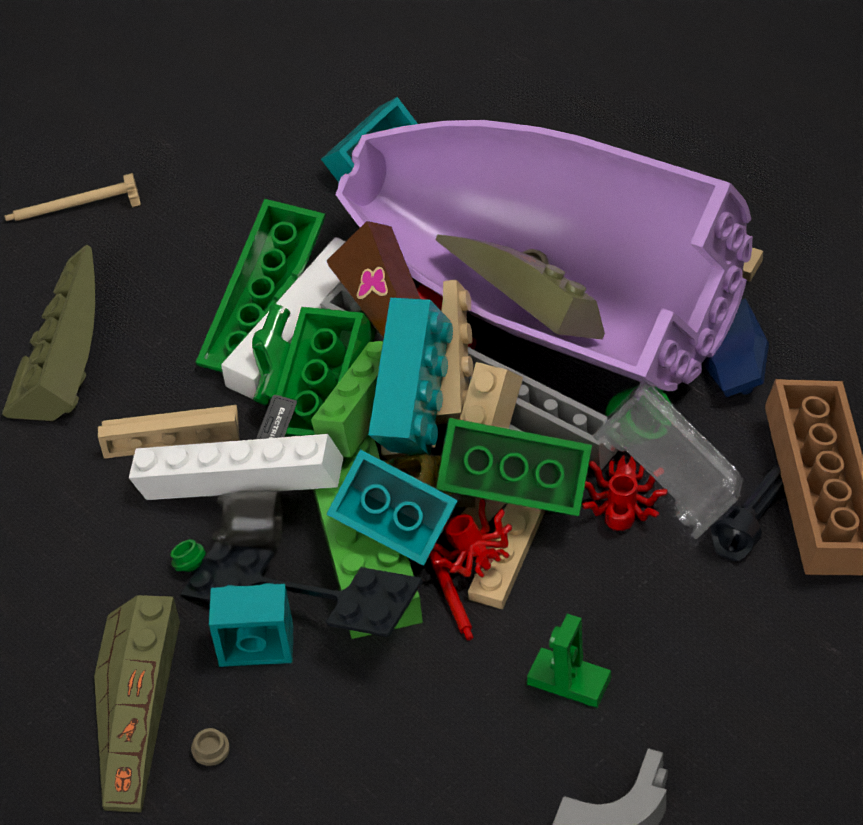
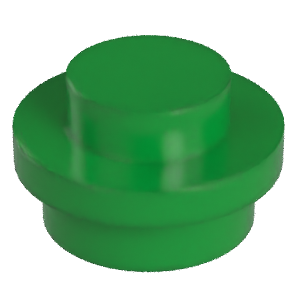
M185 540L176 545L171 551L172 566L176 571L191 572L202 564L206 551L195 540Z

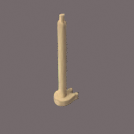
M133 173L123 175L125 181L123 183L15 210L12 214L5 215L6 221L14 219L19 221L128 193L132 208L140 206L141 203Z

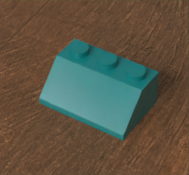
M396 97L379 106L327 153L321 161L339 182L344 174H349L354 167L352 152L358 145L362 135L402 126L416 125L418 123L399 98Z
M360 449L326 515L424 566L452 515L458 500Z

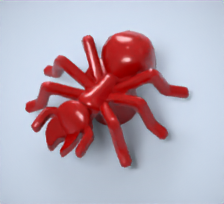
M622 456L615 472L614 461L609 462V475L611 476L609 482L604 480L600 467L594 461L589 462L598 485L608 488V491L597 493L594 486L585 481L584 488L588 490L592 500L608 498V500L599 507L594 501L582 503L581 507L584 510L592 509L595 516L605 512L607 526L617 531H625L631 528L634 524L635 514L641 521L647 520L649 516H659V512L651 508H646L642 511L636 501L646 506H653L660 496L667 495V489L654 491L650 498L637 494V492H648L652 489L656 479L664 472L662 468L650 474L645 485H638L636 480L643 478L644 464L640 465L639 473L636 474V463L632 456L627 464L625 456Z
M480 499L478 509L482 529L478 528L472 516L468 514L449 519L444 528V535L454 550L450 552L442 545L436 543L433 550L438 551L445 558L441 557L433 560V565L436 567L444 565L450 569L451 573L459 572L464 577H470L473 558L477 557L475 572L481 578L484 577V573L481 571L482 568L488 571L494 560L501 561L500 556L505 558L510 556L508 552L503 550L508 547V532L512 530L511 524L502 527V518L505 515V511L501 508L494 518L496 530L493 533H489L490 527L485 514L486 501L484 499ZM501 538V541H490ZM458 556L456 562L452 563V562L449 561V560H451V561L454 560V559ZM467 557L466 565H465V568H464V567L462 566V564H463L465 558Z

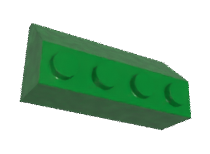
M301 306L276 395L297 401L284 437L315 435L311 419L369 342H374L377 330L364 313Z

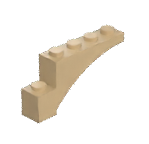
M457 279L443 281L441 311L453 325V338L451 343H447L445 356L448 359V371L441 381L440 390L443 394V404L441 410L437 411L436 425L447 424L449 418L460 420L469 388V377H472L474 371L472 358L468 356V344L472 343V329L470 324L467 323V311L471 310V297L469 291L465 290ZM381 445V455L391 463L432 459L431 453L430 456L391 453Z

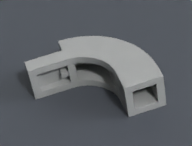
M652 749L647 750L635 785L628 794L615 802L590 804L563 796L553 825H659L666 811L667 789H664L667 781L668 770L663 769V753Z

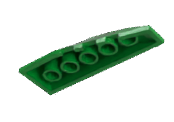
M264 199L197 357V366L223 372L221 364L269 312L270 306L276 304L303 273L326 218L325 213Z

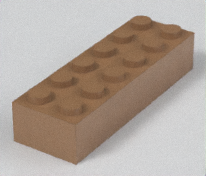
M775 379L765 404V411L778 465L781 470V477L805 575H863V455L843 381Z

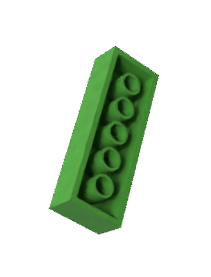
M368 434L352 457H343L338 487L313 489L339 591L350 585L360 567L414 576L408 557L326 515L360 449L380 459L375 440ZM418 591L394 629L423 623ZM349 630L351 639L372 635Z

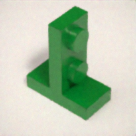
M567 614L561 627L556 626L551 634L549 647L553 651L541 647L527 676V684L598 708L611 680V670L583 661L582 618Z

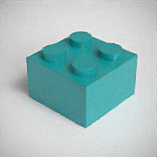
M265 583L254 586L228 585L211 588L209 627L219 667L293 663V622L285 584Z

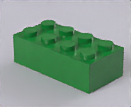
M449 418L435 489L579 516L592 445Z

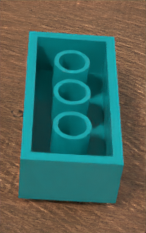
M390 297L368 435L391 453L430 456L431 447L437 441L438 429L435 421L437 411L441 410L443 404V394L440 388L442 377H445L448 371V359L445 355L447 343H451L453 338V325L431 300Z

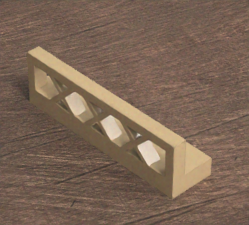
M237 405L102 421V426H98V439L103 457L105 459L134 455L136 448L240 441Z

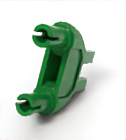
M278 304L270 306L263 328L256 331L252 339L253 354L261 375L253 400L264 406L277 393L290 348V343L283 340L281 335L291 312L285 308L284 312L281 313L283 306Z

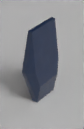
M746 298L741 300L733 323L721 346L713 357H706L703 361L705 368L726 397L740 392L742 394H749L753 391L754 387L764 384L769 343Z

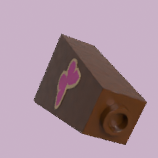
M366 221L326 260L330 269L383 338L390 297L420 299L392 226Z

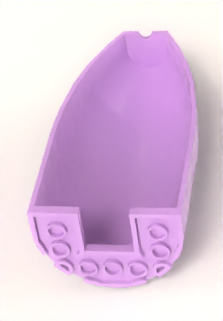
M455 120L402 126L362 135L358 145L352 152L354 167L349 174H344L341 177L335 194L359 227L366 221L392 226L410 274L420 284L443 297V281L457 279L464 289L470 293L471 310L467 311L469 314L514 336L665 391H675L678 384L682 382L689 384L701 373V363L706 357H713L723 343L733 323L745 289L747 279L742 278L744 262H748L752 254L753 236L747 235L746 223L751 221L749 207L743 196L731 183L585 137L536 126L488 120ZM437 234L487 241L510 247L519 252L529 249L543 252L550 265L562 269L565 272L564 277L568 280L585 286V293L597 301L605 331L603 339L554 333L435 240Z

